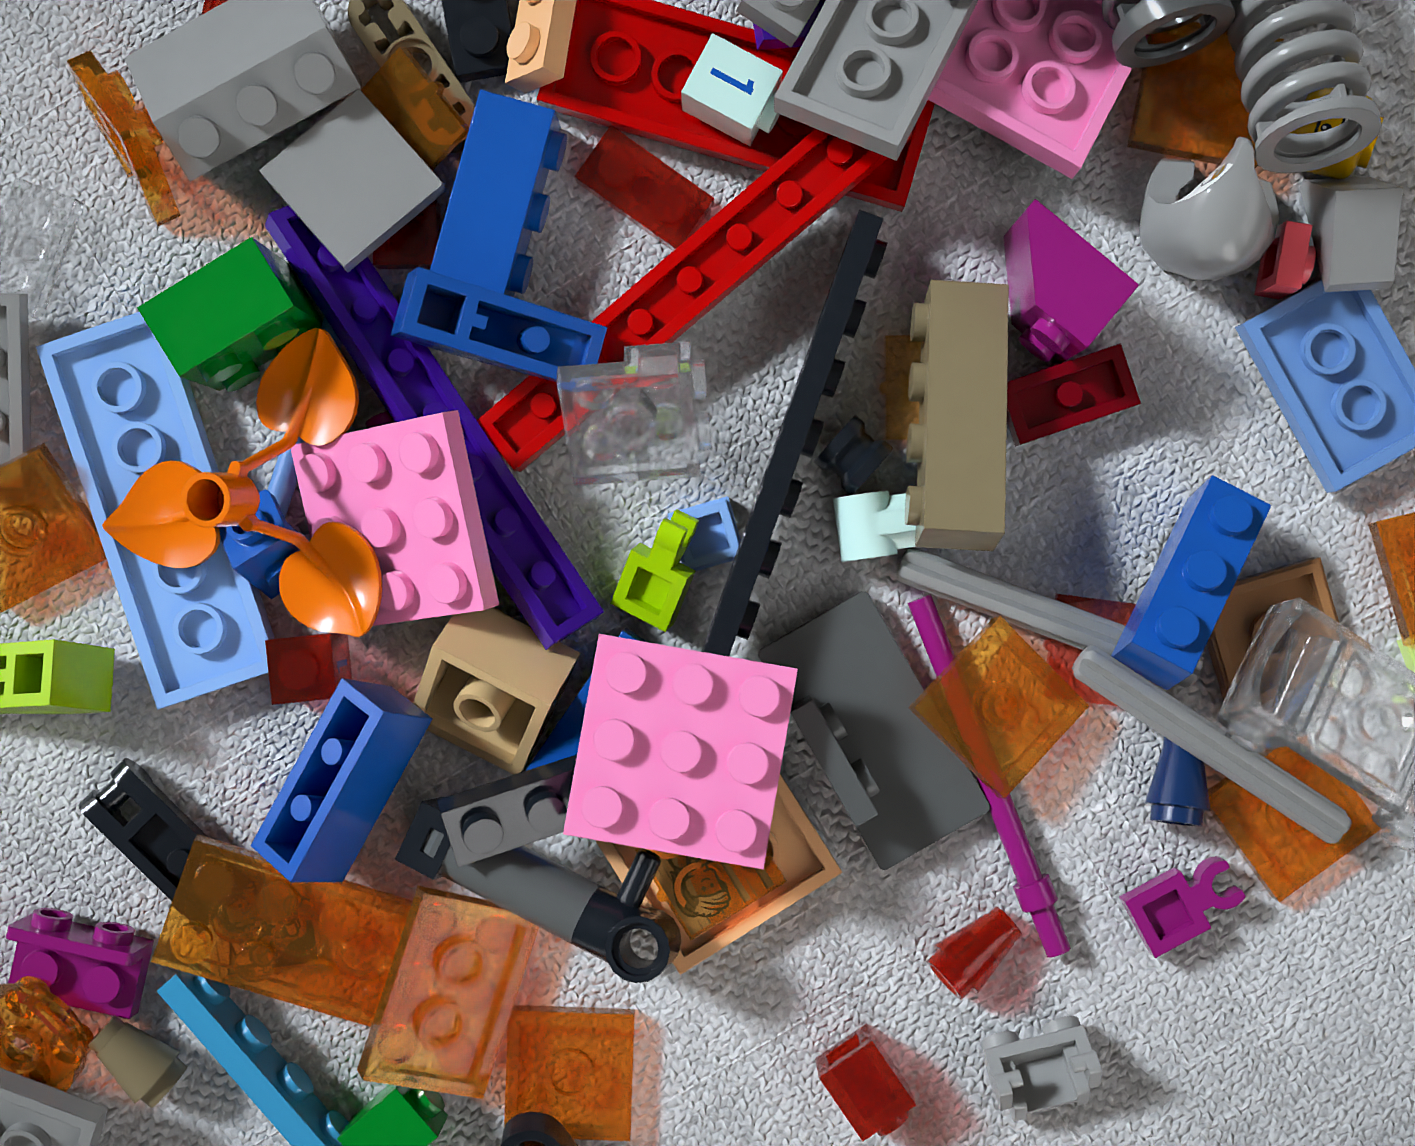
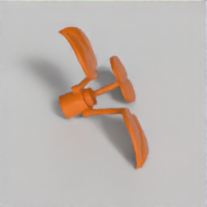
M313 328L294 338L278 353L266 369L258 387L256 400L258 417L267 428L286 432L280 441L243 461H232L228 472H201L196 467L182 461L171 460L158 463L146 470L136 480L125 499L104 521L102 527L116 541L136 555L153 563L171 568H190L207 561L217 551L220 544L219 527L240 526L244 531H256L292 543L300 551L291 554L284 561L279 575L280 596L290 614L300 623L320 632L363 637L372 628L382 599L380 565L369 541L359 531L341 522L322 524L309 541L298 532L258 519L255 514L259 508L260 495L253 481L247 477L248 472L294 447L298 437L311 445H328L334 442L341 434H345L354 422L359 405V392L355 377L331 335L322 328Z

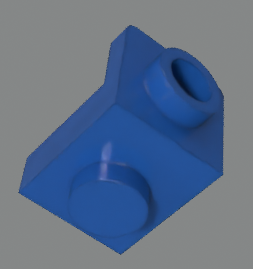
M266 489L260 491V504L255 514L256 517L268 523L298 532L285 520L275 496ZM240 526L219 527L220 540L232 568L270 599L280 595L279 575L282 565L291 554L300 551V549L292 543L256 531H244Z

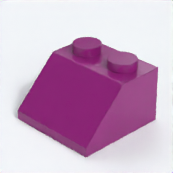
M1036 199L1003 236L1007 282L1009 284L1011 324L1022 333L1018 338L1020 343L1031 354L1044 362H1049L1053 358L1057 363L1061 364L1088 348L1139 286L1136 281Z

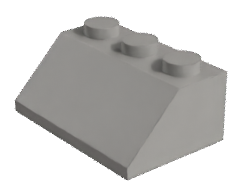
M228 0L124 58L153 124L190 182L362 86L361 79L315 0Z

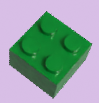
M253 237L240 243L137 307L179 377L218 391L225 388L227 392L239 390L252 383L261 374L258 367L276 357L297 336L313 328H320L323 321L288 263Z

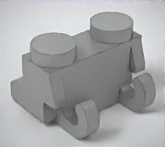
M1064 1016L1047 1022L1042 1027L1044 1035L1019 1040L1016 1032L1004 1031L992 1034L981 1041L984 1062L1000 1111L1009 1109L1014 1122L1027 1119V1114L1074 1103L1075 1106L1088 1104L1090 1089L1100 1087L1102 1078L1101 1064L1096 1051H1093L1085 1027L1080 1024L1077 1016Z

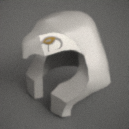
M1238 137L1233 148L1219 167L1179 201H1176V197L1180 189L1194 179L1195 163L1186 158L1162 157V160L1159 161L1153 170L1146 186L1139 235L1142 248L1160 269L1192 280H1219L1246 270L1260 260L1275 239L1279 217L1276 196L1272 184L1257 175L1253 145L1251 140L1245 137Z

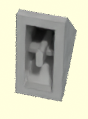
M1354 176L1345 179H1303L1300 191L1308 224L1313 225L1311 236L1325 292L1390 289L1395 280L1403 187L1369 176Z

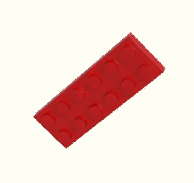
M577 0L564 77L540 87L536 99L539 106L553 109L558 113L762 172L767 171L815 129L780 115L769 134L759 129L751 146H748L682 110L681 91L712 33L783 71L782 81L801 47L757 50L754 29L654 0ZM927 100L912 130V138L904 145L897 161L888 158L845 196L896 211H903L935 103Z

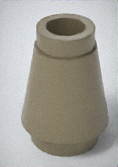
M116 1015L102 1027L87 1045L96 1053L97 1058L111 1073L134 1104L141 1099L150 1108H153L162 1100L188 1067L177 1058L180 1053L179 1050L128 1022L124 1023Z

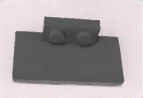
M861 591L758 651V657L763 663L798 669L790 713L880 869L887 870L990 810L987 799L867 592Z

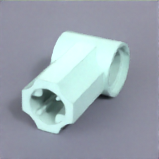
M879 491L833 499L841 562L898 554V549L915 547L916 526L905 525L906 493L890 495L889 491Z

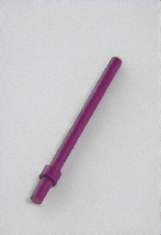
M929 594L913 600L907 604L981 791L990 805V814L1018 882L1013 886L1022 912H1030L1047 957L1062 955L1068 952L1071 947L1054 906L1058 897L1049 874H1042L932 595Z

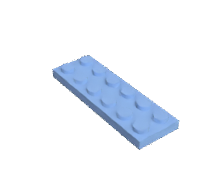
M140 312L36 346L157 710L285 668L259 589L232 568L221 540L217 551L204 563L190 568H171L153 563L136 555L116 541L102 527L104 521L125 499L136 480L146 470L158 463L171 460L182 461L196 467L201 472H219L189 380L179 377Z

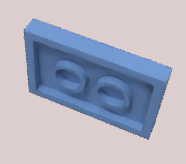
M1321 279L1235 327L1326 493L1337 492L1415 448V368L1371 290L1325 292Z

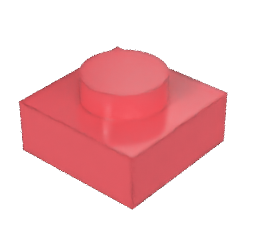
M1287 220L1277 226L1275 239L1261 258L1254 295L1279 300L1300 290L1302 284L1307 283L1312 274L1316 258L1315 247L1309 245L1313 225Z

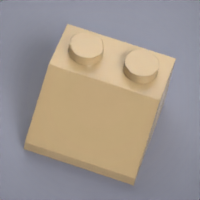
M495 607L482 611L454 614L432 645L413 703L433 718L427 731L515 775L523 772L565 690L580 652L561 642L545 650L531 627L504 614Z

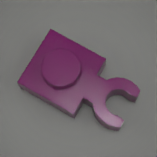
M1219 856L1203 860L1196 867L1193 878L1186 881L1182 872L1174 867L1119 896L1145 947L1154 958L1211 929L1203 911L1211 907L1224 910L1231 909L1245 899L1246 896L1243 890L1235 885L1219 893L1213 891L1212 882L1214 877L1230 868L1226 860Z

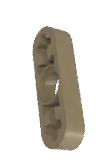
M350 0L348 4V18L351 26L429 141L443 152H462L475 106L404 0ZM376 4L384 11L389 10L387 13L388 18L401 37L392 44L389 43L376 23H370L372 19L368 10ZM410 31L414 32V34L408 35ZM411 53L425 54L432 61V70L429 77L417 85L406 84L398 77V66L401 60ZM445 83L450 85L449 87L442 88ZM438 92L451 112L457 114L463 110L465 111L459 118L462 129L456 134L452 135L447 128L435 131L442 124V121L428 99L434 97ZM423 101L420 107L416 106L417 102Z

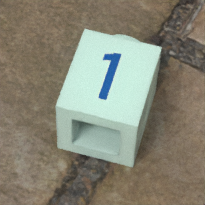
M712 33L681 91L682 110L740 142L751 146L759 129L769 134L780 114L774 112V96L781 85L783 71Z

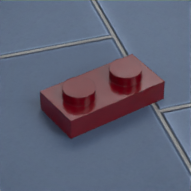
M1121 343L1007 382V424L1015 447L1141 404Z

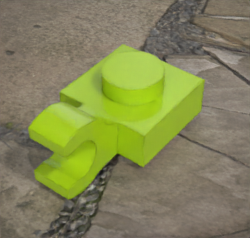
M676 509L671 520L667 518L662 520L652 548L639 543L631 549L610 604L664 632L671 628L676 621L696 570L680 563V559L696 532L699 520Z

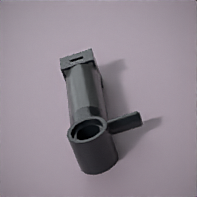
M439 797L421 802L395 857L396 861L432 880L445 877L609 963L612 971L623 980L633 983L649 982L667 969L679 954L681 934L674 918L663 910L653 907H641L661 863L660 856L647 849L638 850L618 894L525 846L458 867L437 802L438 799L444 797ZM633 929L647 930L654 936L658 945L656 959H642L634 953L630 943Z

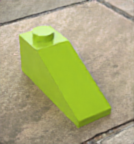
M56 639L0 643V714L111 712L115 649Z

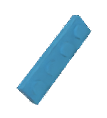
M195 959L157 990V993L291 1146H343L337 1138L348 1123V1120L338 1111H329L313 1093L314 1087L307 1073L293 1062L287 1063L271 1045L272 1038L265 1025L255 1016L245 1015L229 997L230 988L217 971L210 967H203Z

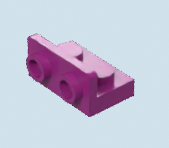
M53 908L35 909L33 913L8 925L6 939L16 941L17 945L6 992L107 1015H116L125 1019H131L139 1012L154 944L153 939L134 935L135 929L122 923L99 922L95 926L73 922V914Z

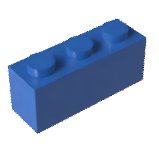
M480 89L430 271L511 297L515 296V292L520 294L526 292L533 268V257L526 255L532 231L542 232L549 212L550 195L543 194L549 170L559 171L567 145V134L560 132L561 126L555 110Z
M1211 475L1187 499L1111 656L1143 678L1165 690H1169L1192 675L1272 505Z
M341 678L250 846L290 882H343L433 718L392 686Z

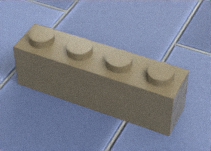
M931 280L924 302L913 304L910 339L912 342H921L920 363L912 362L908 397L911 402H919V424L910 423L907 462L918 464L917 486H908L906 491L905 525L916 526L915 547L993 552L1005 534L1009 284Z

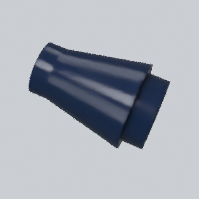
M1164 737L1163 747L1145 800V804L1151 805V821L1203 827L1204 812H1210L1204 762Z

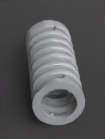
M1230 0L1235 10V18L1227 30V36L1231 48L1235 52L1234 68L1239 81L1242 82L1241 100L1245 110L1249 113L1247 127L1255 144L1254 158L1258 166L1276 173H1301L1317 170L1357 154L1378 136L1382 123L1377 104L1366 97L1372 82L1368 69L1359 65L1364 50L1360 38L1351 33L1356 23L1352 6L1345 3V0H1307L1290 5L1278 12H1265L1274 5L1295 0ZM1319 23L1328 24L1317 32L1306 34L1290 41L1274 42L1284 34L1303 30ZM1335 55L1326 62L1299 71L1283 72L1299 62L1310 60L1317 56ZM1335 87L1330 94L1323 97L1293 102L1311 92ZM1332 118L1349 119L1339 126L1320 132L1290 133L1304 125Z

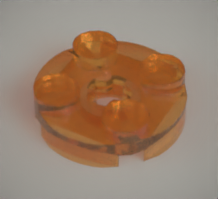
M24 976L18 979L16 983L0 984V1068L67 1092L85 1068L87 1054L91 1051L87 1045L94 1038L92 1031L88 1026L81 1023L75 1012L63 1000L51 993L48 985L41 979L33 976ZM18 1037L24 1040L30 1047L20 1050L14 1045L13 1041Z

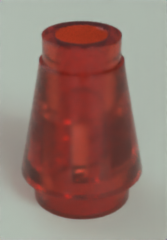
M995 906L988 914L985 913L933 945L936 952L926 962L948 990L959 1000H962L971 991L975 994L980 992L1014 946V942L1022 936V933L1013 920L1003 910Z

